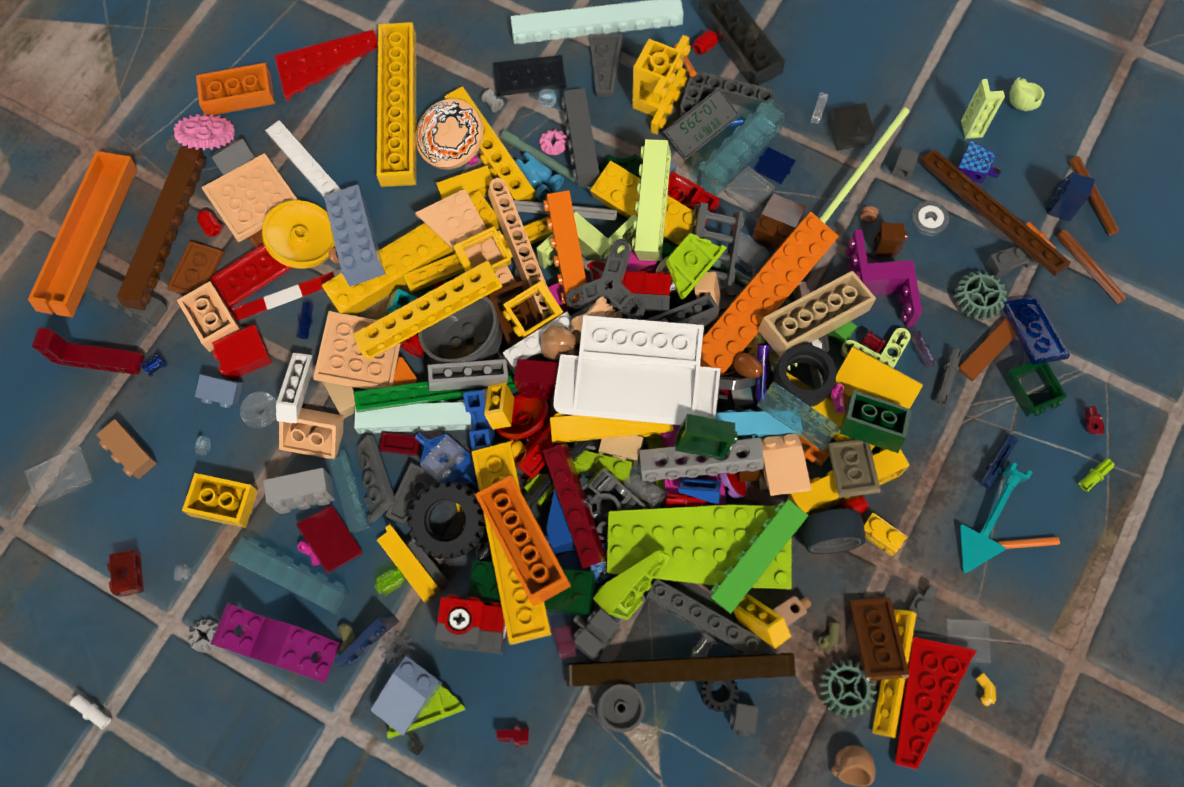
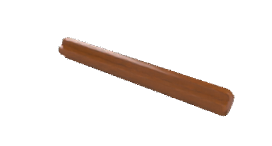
M1079 156L1071 158L1070 164L1074 172L1090 177ZM1094 184L1089 199L1107 233L1110 236L1115 235L1119 232V228Z
M1066 229L1059 232L1057 235L1059 240L1118 304L1123 302L1127 298L1126 295Z

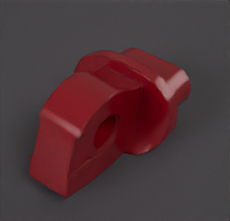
M1096 406L1084 407L1086 416H1083V419H1086V431L1089 434H1105L1102 416L1097 414Z
M516 725L514 730H497V739L500 742H514L516 748H519V745H528L529 728H520V725Z

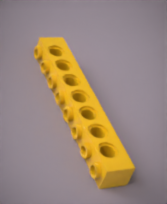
M463 86L445 95V100L459 99L467 102L480 115L483 123V139L478 152L481 162L489 167L492 178H500L505 181L513 200L530 202L536 200L535 190Z
M487 260L389 315L378 319L369 326L360 329L353 334L359 351L369 360L503 287L494 268Z

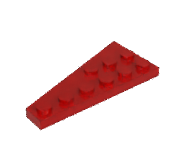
M374 29L274 55L286 101L290 100L291 96L297 92L302 93L305 91V88L309 85L317 84L338 72V68L344 65L348 66L355 58L363 57L377 49L378 41Z
M912 637L908 662L910 675L906 678L894 765L918 769L977 650Z

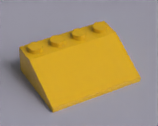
M852 347L835 380V384L840 383L844 386L845 408L854 390L910 409L923 386L922 383L855 347ZM830 393V394L827 396V398L833 402V399H832V396H831V393Z

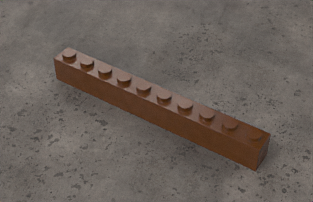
M182 146L179 148L117 295V299L123 307L145 311L147 304L150 303L151 293L157 286L158 276L163 271L165 259L170 254L171 244L176 239V232L182 224L184 212L188 210L189 200L194 195V188L200 180L202 168L206 165V159L199 149H189Z

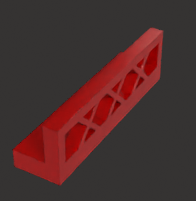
M556 410L514 459L516 468L521 469L531 479L547 463L543 451L562 444H553L550 418L554 417V414L559 413Z

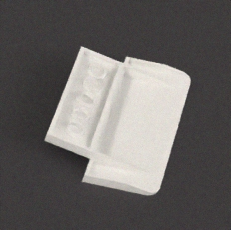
M583 315L579 356L560 355L554 395L555 410L561 414L681 425L687 414L715 419L721 369L700 367L704 325Z

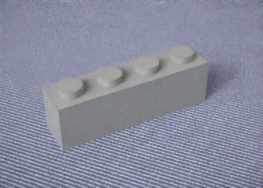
M503 359L428 365L429 391L481 388L507 383V361Z

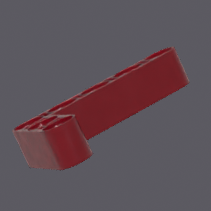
M43 327L37 328L32 347L49 361L64 366L139 375L144 360V355L133 351L68 343L53 330Z

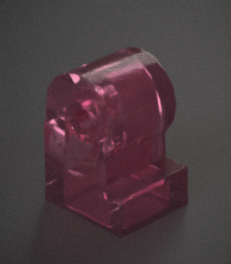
M571 625L553 629L560 660L576 657Z

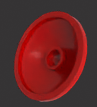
M520 394L514 396L511 426L496 429L499 435L506 439L516 440L536 433L548 419L550 408L547 400L537 396L533 398H525Z

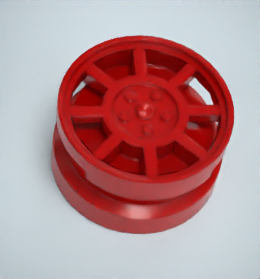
M418 333L400 343L401 348L411 355L423 358L425 355V351L420 344L421 342H419Z

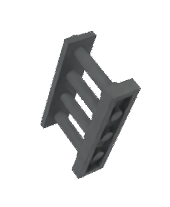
M701 202L695 205L690 233L699 236L701 239L708 238L728 243L727 254L722 253L717 259L725 261L724 272L710 269L707 272H716L717 279L722 280V287L731 286L735 280L734 266L740 230L744 224L743 211L733 213V217L709 212L707 210L708 204ZM709 219L731 224L730 235L707 231L704 228L705 221Z

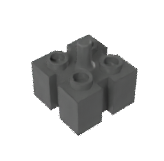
M602 609L598 613L594 611L587 621L580 615H576L573 619L581 627L574 635L575 647L593 662L597 660L620 631V624Z

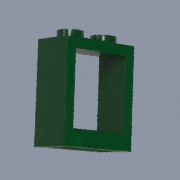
M1044 356L1009 370L1004 376L1026 417L1033 414L1035 417L1041 415L1049 407L1055 409L1063 404L1062 401L1067 397ZM1037 371L1053 399L1033 406L1018 379Z
M687 414L677 432L675 451L723 460L726 454L730 453L732 445L737 442L738 432L735 431L736 423Z

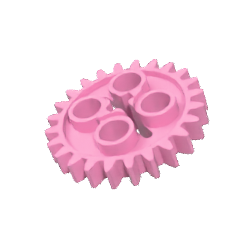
M196 114V117L190 115L189 119L183 118V121L179 120L178 124H175L174 127L175 139L178 140V143H182V146L188 145L189 149L195 147L196 150L199 148L213 150V147L220 148V145L226 146V143L234 140L235 136L233 124L230 121H226V118L220 119V116L213 117V114L210 116Z

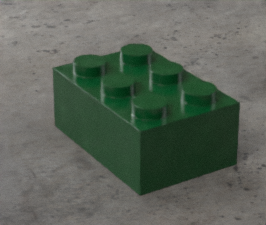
M853 390L845 408L839 434L898 453L907 436L912 409Z

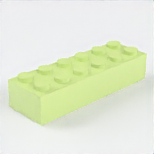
M645 139V146L641 147L643 164H640L639 167L641 183L638 182L637 187L640 200L636 201L638 219L634 220L636 238L632 240V249H634V253L637 254L639 260L661 262L671 150L668 140Z

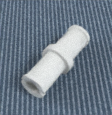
M80 694L76 695L70 702L71 706L83 714L85 720L92 721L101 730L105 729L112 720L101 712L96 704H91Z

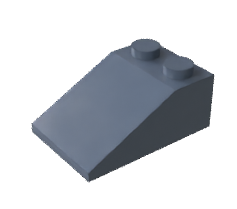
M406 656L390 677L370 711L404 736L443 683Z

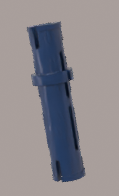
M1011 434L1005 436L991 463L987 464V470L981 480H979L980 485L985 488L992 487L997 475L1002 473L1004 463L1018 442L1015 436Z

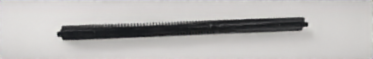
M591 440L578 441L573 446L574 448H571L570 453L573 461L579 458L578 455L581 456L582 452L584 453L583 450L587 449L586 446L588 444L591 445ZM551 473L548 474L547 478L543 479L542 483L538 485L539 487H536V491H533L532 495L530 494L526 498L527 500L525 501L530 510L534 508L535 504L537 505V502L539 503L540 498L544 497L543 494L546 495L545 493L549 492L548 489L552 488L551 485L554 486ZM487 541L488 544L486 543L482 547L483 549H480V554L477 553L478 555H475L480 561H486L490 557L489 555H491L489 541Z

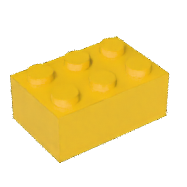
M194 473L182 511L191 517L246 528L258 491L249 484Z

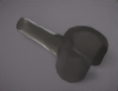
M409 731L406 735L412 744L408 749L418 756L423 750V744Z

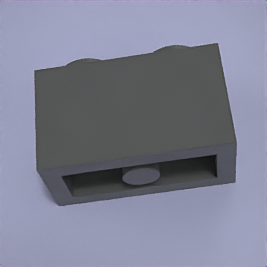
M241 137L210 154L223 175L254 158Z

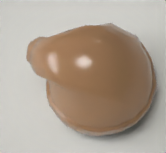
M555 325L547 328L543 333L541 349L546 359L552 362H559L561 354L579 356L577 338L568 329Z
M850 745L839 750L836 755V764L832 767L831 773L839 777L846 784L866 787L873 783L876 769L872 755L865 748Z

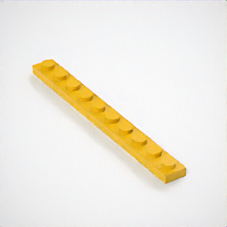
M549 216L523 226L530 244L546 239L552 234V230H548L547 226ZM503 234L504 241H503L502 243H503L504 247L506 248V247H509V246H508L507 241H506V239H505V236H504V234ZM513 236L515 240H520L519 237ZM453 254L403 274V278L410 293H413L462 273L464 269L457 255Z

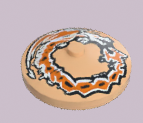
M446 99L431 106L423 114L416 130V145L420 155L432 166L446 170L458 168L470 161L477 153L483 139V123L480 115L470 104L459 99Z

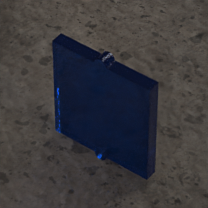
M768 147L763 156H760V161L754 168V171L782 185L787 175H790V170L796 160Z

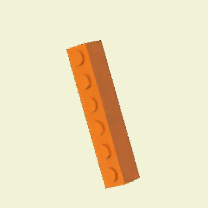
M570 191L547 194L546 200H543L545 212L548 211L549 219H547L548 230H552L553 237H550L551 247L556 250L554 263L555 267H559L560 274H557L558 284L562 285L563 292L560 293L562 304H566V308H572L567 304V293L570 290L581 287V285L587 284ZM579 294L573 297V303L579 302Z

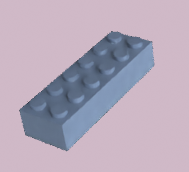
M357 184L324 196L341 272L348 285L351 287L384 275L385 271L367 202L359 185Z

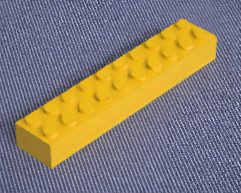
M413 22L378 24L377 178L381 187L416 185V32Z
M479 190L470 195L469 197L486 228L489 229L493 226L496 230L500 228L495 212ZM424 223L379 250L385 271L384 275L350 287L341 273L324 283L322 287L339 313L356 316L394 293L397 289L407 285L403 274L456 253Z

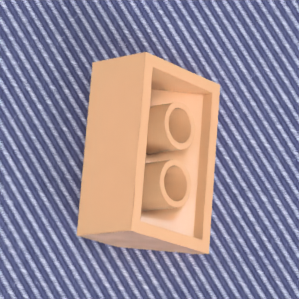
M301 408L297 423L279 421V450L335 460L343 435L344 416Z

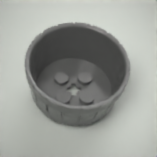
M485 296L419 332L418 337L422 349L438 363L489 361L499 351L502 341V330L497 311L492 301ZM472 338H474V345H469L467 347L466 340H471Z

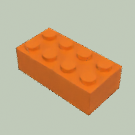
M266 63L196 75L199 105L206 116L275 104L272 76Z

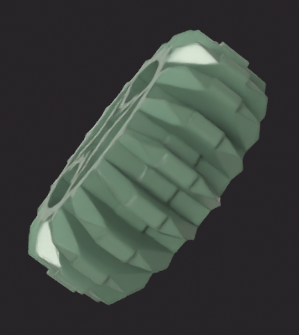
M980 270L976 271L975 274L970 272L968 276L962 277L954 290V293H956L954 299L958 300L956 306H962L961 312L966 311L967 317L973 315L974 320L978 316L981 320H985L986 317L991 319L999 314L1007 301L1005 297L1007 291L1003 290L1005 285H1000V279L995 280L994 274L988 276L987 271L981 274ZM975 285L974 289L967 291V287ZM994 299V303L992 305L986 306V303L988 301Z
M839 660L838 665L833 662L831 664L832 670L827 667L825 668L827 675L822 674L820 676L822 680L826 681L825 683L820 682L818 684L819 687L825 688V690L819 692V695H826L827 697L822 700V703L824 704L829 701L830 705L827 709L830 711L835 707V715H839L842 710L843 718H847L848 713H850L852 718L856 717V711L859 715H863V708L866 710L870 709L867 702L874 703L875 701L869 695L876 694L875 690L870 689L876 683L866 681L863 668L859 670V662H856L853 667L852 660H847L846 666L843 660ZM850 672L854 676L850 680H846L843 677H839L837 673ZM832 680L835 681L834 684L838 688V693L835 697L831 690ZM859 680L863 686L862 697H860L861 694L857 691ZM852 683L850 685L851 689H849L851 692L843 694V689L845 688L843 685L846 686ZM845 697H849L858 704L846 706L839 702Z

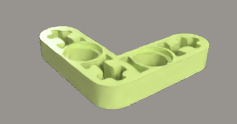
M905 328L896 329L881 355L853 340L845 341L841 346L840 352L846 358L849 354L847 348L849 346L855 347L894 368L911 336ZM900 334H902L904 337L898 345L896 344V341L898 340ZM890 348L895 349L897 356H890L887 350Z

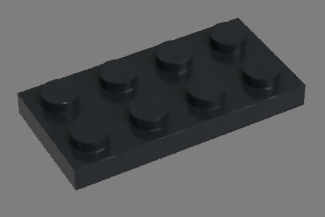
M562 55L494 63L498 96L567 88Z

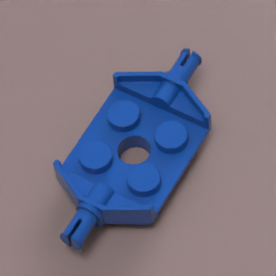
M421 432L418 433V436H415L414 439L419 441L424 448L420 462L424 468L441 482H456L470 487L473 486L479 491L473 456L448 437L447 433L432 439H427ZM453 459L456 465L454 468L448 469L444 465L445 461Z

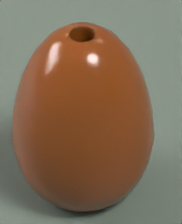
M749 353L738 354L733 361L735 371L741 376L758 378L763 374L764 369L761 362Z

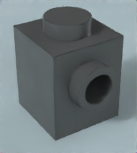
M738 703L735 705V713L731 712L729 725H733L732 731H737V736L749 737L750 734H755L759 707Z

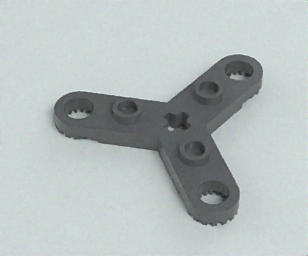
M619 239L613 242L611 246V252L607 258L602 278L581 285V287L570 290L567 293L566 301L570 307L579 309L595 303L598 298L603 296L604 299L609 298L629 319L639 320L644 315V305L622 284L632 248L629 242ZM621 245H625V251L618 254V248ZM609 282L612 283V289L608 287ZM579 294V302L573 303V297ZM638 305L639 308L636 314H631V308Z

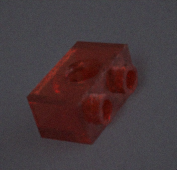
M128 550L109 554L107 567L111 575L109 589L112 594L124 597L144 592L141 553L135 550ZM127 570V575L122 578V573Z

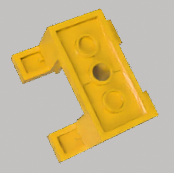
M685 35L681 37L676 49L648 39L633 67V109L654 116L651 122V132L658 134L660 128H664L667 115H671L673 111L674 101H678L681 94L680 90L682 87L685 88L688 81L686 77L687 70L683 69L682 65L684 62L683 58L688 56L691 46L689 45L690 37Z

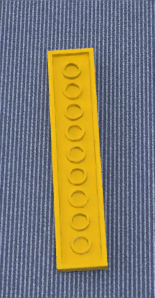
M510 442L472 451L479 492L510 475L514 478L521 492ZM484 513L509 644L513 645L552 635L545 601L533 607Z

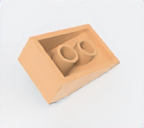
M798 434L760 438L764 458L762 470L770 496L811 491L804 453Z

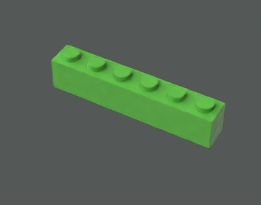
M790 500L786 503L781 502L775 509L777 515L773 520L771 518L767 519L762 526L764 531L761 535L756 534L749 542L752 545L747 552L743 550L736 559L739 561L734 568L730 566L723 575L726 578L723 583L717 582L710 591L713 594L711 599L731 614L808 517V514Z

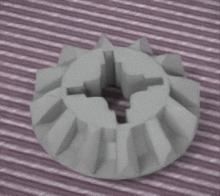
M209 619L200 620L198 623L193 624L191 631L188 632V641L192 648L198 652H209L215 649L217 646L210 643L218 624ZM199 631H208L207 636L210 641L205 639L200 640L202 635Z

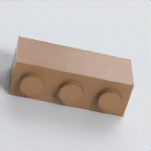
M115 419L96 434L101 440L99 444L106 451L110 450L112 452L110 456L116 463L119 464L121 462L123 464L122 470L129 477L133 475L140 479L157 464L127 429Z

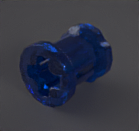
M155 353L154 357L147 362L141 363L142 368L150 377L160 368L167 366L158 353Z

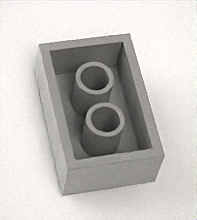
M324 468L264 480L266 503L280 514L289 513L292 509L296 508L300 510L308 509L311 505L315 504L320 506L328 505L330 501H335L333 480Z

